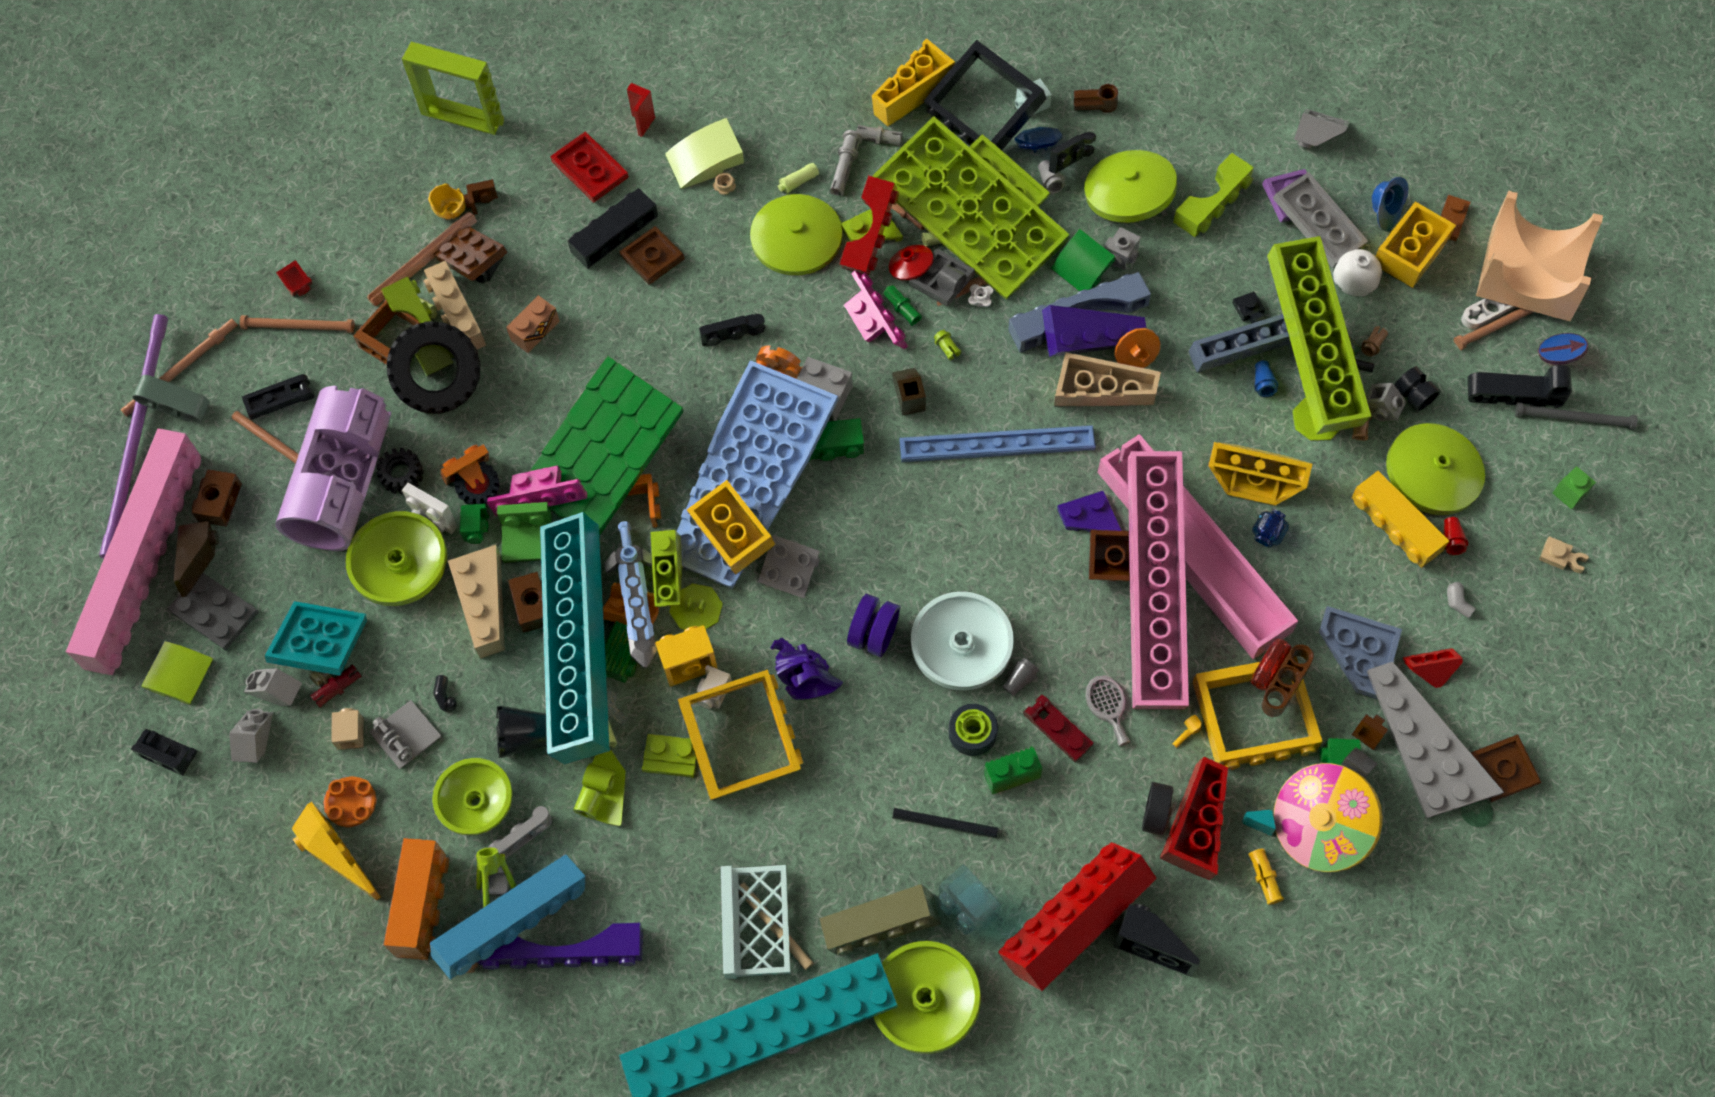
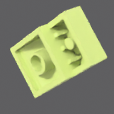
M727 118L692 133L665 153L681 189L715 178L723 173V170L744 163L742 149Z

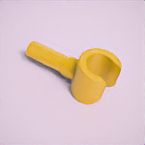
M1193 715L1184 721L1188 729L1172 743L1176 748L1191 734L1193 735L1201 730V721L1197 715Z

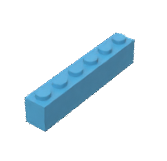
M565 854L430 942L431 957L450 980L457 975L465 974L473 964L481 959L489 958L497 948L503 944H510L516 939L518 934L526 929L534 928L542 918L548 914L556 913L569 900H575L580 897L585 890V875Z

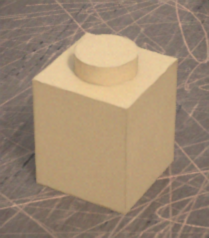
M344 708L340 712L332 713V743L338 750L364 747V718L358 710Z

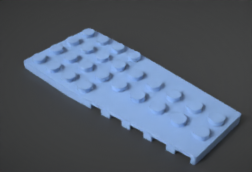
M750 360L718 423L707 450L708 455L705 463H702L699 470L697 483L691 490V498L681 515L682 520L677 532L681 535L682 568L730 589L734 587L743 570L736 575L692 519L687 509L728 480L761 524L768 530L807 465L839 400L837 395Z

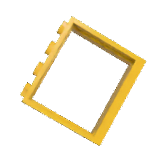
M1286 657L1195 674L1193 686L1215 762L1234 770L1244 763L1250 762L1251 766L1265 763V759L1275 758L1276 761H1283L1289 759L1291 754L1301 753V756H1308L1309 753L1316 752L1323 741L1303 679L1295 693L1309 737L1230 752L1225 751L1208 689L1275 677Z
M768 670L678 699L710 801L801 770L800 764H803L799 748L794 750L791 740L795 739V734L791 723L787 725L785 723L783 715L787 714L783 699H777L775 690L779 689L774 674L769 675ZM762 682L790 765L718 789L691 705Z

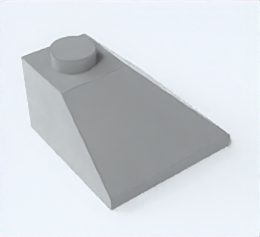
M1306 108L1302 114L1294 140H1297L1300 146L1311 148V145L1317 146L1345 132L1350 122Z

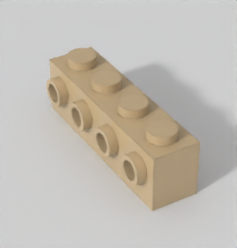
M446 261L425 269L424 272L427 279L423 280L429 293L434 292L436 297H433L432 300L437 310L443 311L444 315L441 316L443 322L460 329L471 339L476 349L486 346L482 333Z

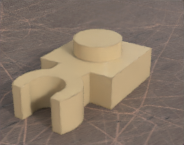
M1549 536L1539 560L1562 570L1567 564L1574 572L1582 573L1585 567L1578 565L1576 560L1586 562L1589 557L1584 553H1572V545Z

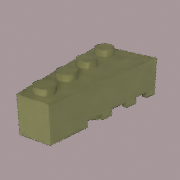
M922 884L819 918L827 949L834 954L837 953L838 956L853 952V948L860 946L870 947L882 940L897 938L904 934L941 925L934 896Z

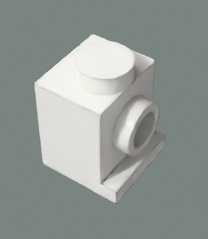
M707 665L705 668L706 679H701L697 692L731 682V675ZM726 694L699 702L698 704L707 709H711L712 706L719 709Z

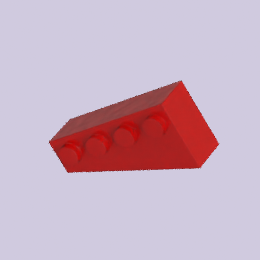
M1203 757L1195 765L1160 859L1207 880H1211L1218 873L1217 860L1221 844L1220 831L1223 824L1222 812L1226 794L1228 767L1206 757Z

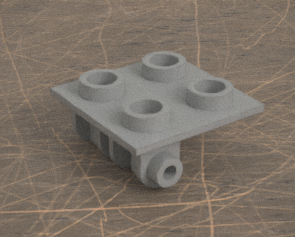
M773 535L772 539L776 545L767 552L758 582L804 598L814 568H817L820 558L818 556L820 551Z
M412 700L387 719H382V717L376 718L373 721L374 729L369 732L399 769L403 768L442 737Z

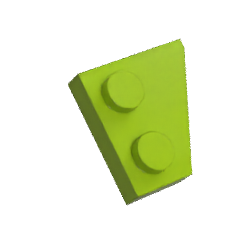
M871 209L841 223L842 230L850 241L862 238L869 231L873 219ZM891 220L889 227L885 226L883 232L885 240L902 241L903 235Z

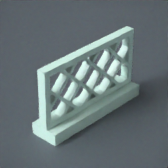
M786 865L745 868L721 866L723 974L725 979L791 974ZM770 873H781V882L774 890L763 881ZM739 875H751L756 880L747 892L739 886ZM760 884L770 892L761 904L750 895ZM780 889L782 892V897L777 894V892ZM739 891H740L742 894H744L740 899H739ZM773 897H776L782 903V909L775 916L764 908ZM747 898L757 906L748 918L740 912L739 908ZM761 910L772 919L762 931L751 922ZM781 916L783 919V924L778 920ZM740 918H742V919L744 920V922L741 924V926H740ZM774 923L783 929V936L776 943L765 935ZM747 925L758 933L749 945L740 938L741 931ZM761 937L772 945V948L763 957L759 956L752 949ZM782 942L784 946V951L779 947ZM741 944L745 947V949L742 952ZM777 950L784 956V967H772L766 960ZM748 952L759 960L752 969H741V959ZM764 964L767 968H760V966Z

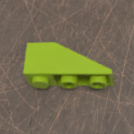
M676 530L650 532L655 607L680 605L682 577L681 535Z

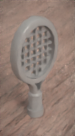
M1096 676L1090 680L1086 687L1085 698L1087 706L1098 719L1106 721L1113 726L1119 747L1130 744L1129 737L1126 736L1125 730L1120 724V717L1125 710L1126 703L1124 691L1112 678Z

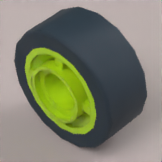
M979 704L961 706L952 714L949 721V740L953 747L962 754L968 756L982 755L988 752L995 744L998 734L997 719L993 712L985 706ZM975 726L980 731L972 734L967 731V728Z

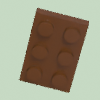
M468 226L459 231L457 236L450 242L443 244L434 255L439 262L446 261L449 268L474 281L508 252L504 245Z

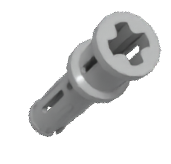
M847 130L843 134L844 142L838 150L840 158L830 188V193L833 195H844L852 163L858 158L857 150L859 144L863 141V136L854 130Z

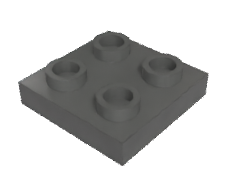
M936 249L933 253L934 260L930 269L922 276L909 280L911 287L948 307L974 277L975 269Z

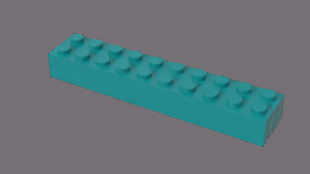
M584 512L540 527L547 754L564 765L610 751L599 525Z

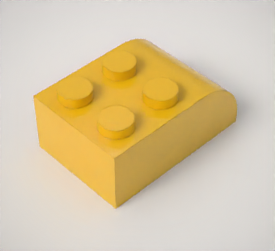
M1415 201L1377 251L1376 257L1381 264L1382 270L1413 288L1441 252L1456 225Z
M728 480L687 509L692 519L735 575L776 545L771 535Z

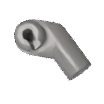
M1454 582L1448 586L1447 597L1449 606L1465 617L1470 618L1476 608L1465 601L1464 586L1459 582Z

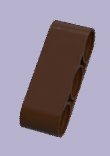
M1301 644L1291 649L1266 690L1261 707L1267 716L1278 717L1285 711L1307 674L1314 657L1312 650L1308 646ZM1301 656L1306 660V663H1297L1294 657ZM1288 677L1294 683L1287 685L1282 682L1281 678ZM1276 698L1280 701L1281 705H1271L1268 699Z

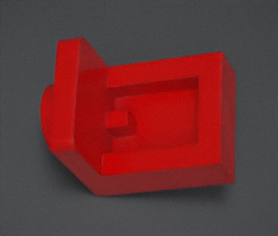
M296 260L276 272V275L292 296L298 294L300 297L311 290L312 280L306 275Z

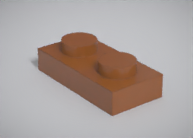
M1448 195L1440 216L1456 225L1449 240L1456 242L1471 202Z

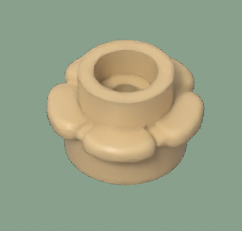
M721 173L716 176L713 187L715 191L726 195L735 190L736 184L730 174Z

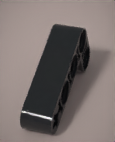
M1566 365L1550 367L1544 376L1476 372L1467 377L1468 400L1474 403L1497 404V402H1504L1506 405H1516L1519 402L1530 404L1533 407H1546L1547 405L1559 408L1565 404L1572 393L1571 369Z

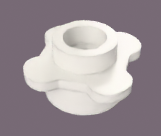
M977 284L970 287L971 296L968 298V302L971 305L978 307H988L991 305L990 295L993 293L992 287H979Z

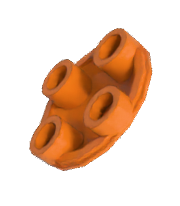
M350 776L333 780L329 784L324 798L325 813L338 826H358L368 820L374 812L377 802L376 792L369 781L360 777Z

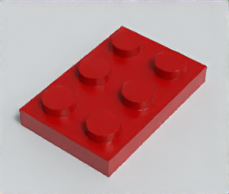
M586 131L550 156L551 162L593 203L629 178L628 172Z

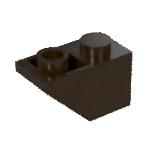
M911 368L892 372L902 416L926 411V395L921 376L917 370Z

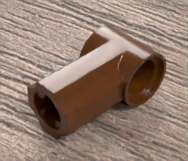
M1104 84L1099 89L1074 90V111L1100 109L1103 112L1110 113L1117 108L1118 89L1112 84Z

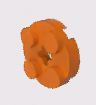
M771 346L760 348L756 356V363L797 379L802 369L799 366L801 361L797 356L780 347L776 351L769 350Z

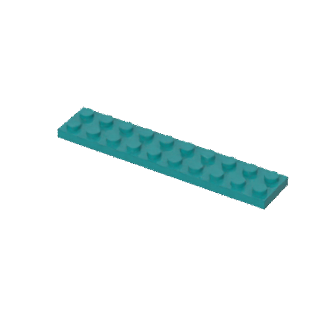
M876 953L623 1053L619 1057L632 1097H672L897 1008L898 1005L880 957Z

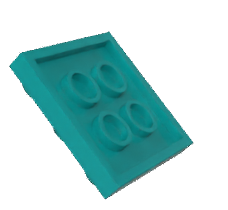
M294 601L265 654L266 663L340 676L367 622V616L365 613Z

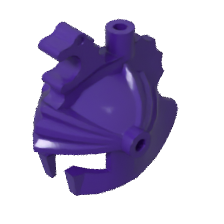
M780 638L779 640H774L770 648L772 650H779L775 657L777 675L784 684L788 685L785 690L793 699L819 698L836 691L843 684V681L829 673V666L826 660L819 653L808 650L806 644L799 645L796 650L792 644L788 643L784 638Z

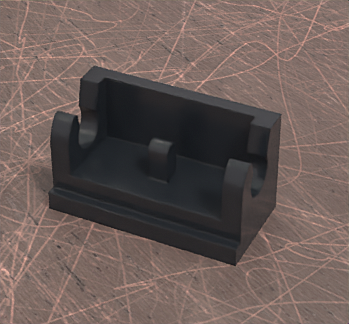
M145 729L135 745L131 748L139 757L181 776L184 775L198 752L194 748L176 742L153 730L151 732L149 729Z

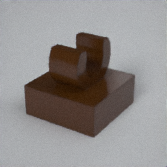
M1366 714L1352 733V736L1360 739L1362 743L1374 750L1388 731L1382 725L1385 719L1378 714L1374 718Z

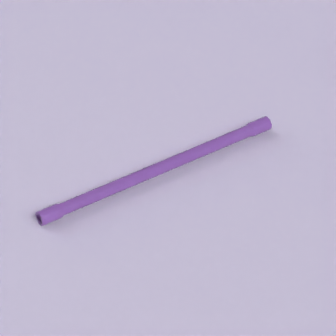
M156 314L153 317L142 375L155 376L161 344L165 337L168 317ZM135 402L109 521L99 557L103 559L125 509L146 416L147 406Z

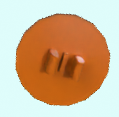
M1137 328L1127 332L1120 338L1115 347L1114 355L1116 362L1139 368L1147 367L1159 354L1161 346L1159 337L1153 330L1147 328Z

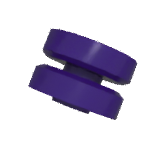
M865 593L853 616L847 636V645L861 650L867 644L868 653L882 658L895 632L901 606L886 601L880 608V599Z

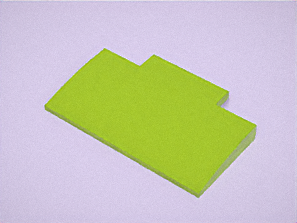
M934 116L872 176L895 183L898 188L897 191H899L897 204L960 260L975 269V273L1004 299L1009 298L1068 242L1069 233L1039 208L1049 197V191L983 134L969 147Z

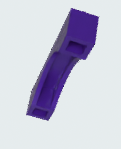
M613 923L603 932L586 941L565 946L539 945L517 936L510 944H503L497 948L489 958L479 960L478 964L483 965L484 969L490 970L499 969V965L510 964V968L514 969L526 968L527 964H537V967L552 968L554 963H564L566 967H580L581 962H592V966L596 967L608 966V962H619V965L633 966L635 961H642L643 928L640 923Z

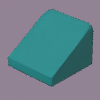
M1272 810L1246 812L1242 819V824L1269 836H1272L1276 829Z

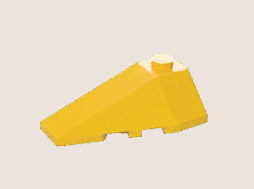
M312 801L307 804L292 827L297 836L293 840L302 852L307 850L313 857L375 900L381 898L326 817Z

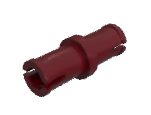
M353 664L345 669L340 676L330 677L328 683L310 695L314 701L324 695L316 701L319 708L337 694L342 695L344 689L362 677L359 671L349 677L350 674L357 670Z

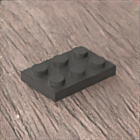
M204 573L200 576L187 597L179 595L167 608L170 613L225 651L259 613L256 608Z

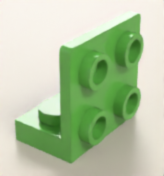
M548 503L497 505V515L502 524V561L510 563L541 560L540 527L552 523V514Z

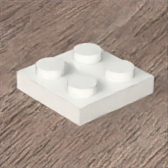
M409 483L406 484L402 491L406 498L405 502L412 510L411 512L429 519L441 533L445 530L452 534L457 528V524L449 506Z

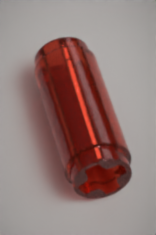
M1279 638L1272 642L1252 675L1250 682L1253 686L1263 691L1267 690L1292 649L1288 642Z

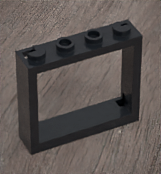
M976 40L925 98L926 112L932 117H939L944 121L942 124L951 132L956 130L960 134L959 138L967 145L973 144L980 135L939 105V103L977 59L981 60L1029 96L991 140L1002 151L1047 98L1044 89Z

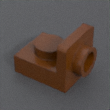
M493 179L466 185L468 194L464 195L466 207L472 209L473 215L478 214L476 203H489L493 199H498Z

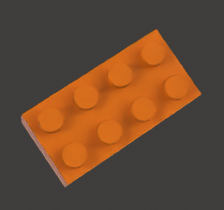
M403 839L384 946L395 957L428 960L429 952L431 953L430 942L435 940V937L432 936L433 927L438 925L440 919V911L437 909L438 899H443L445 890L444 883H441L443 873H447L449 868V858L446 857V854L436 841Z

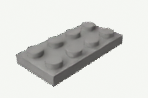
M1309 172L1277 192L1273 197L1274 201L1306 238L1321 236L1328 264L1332 268L1336 266L1339 259L1345 253L1361 249L1368 242Z

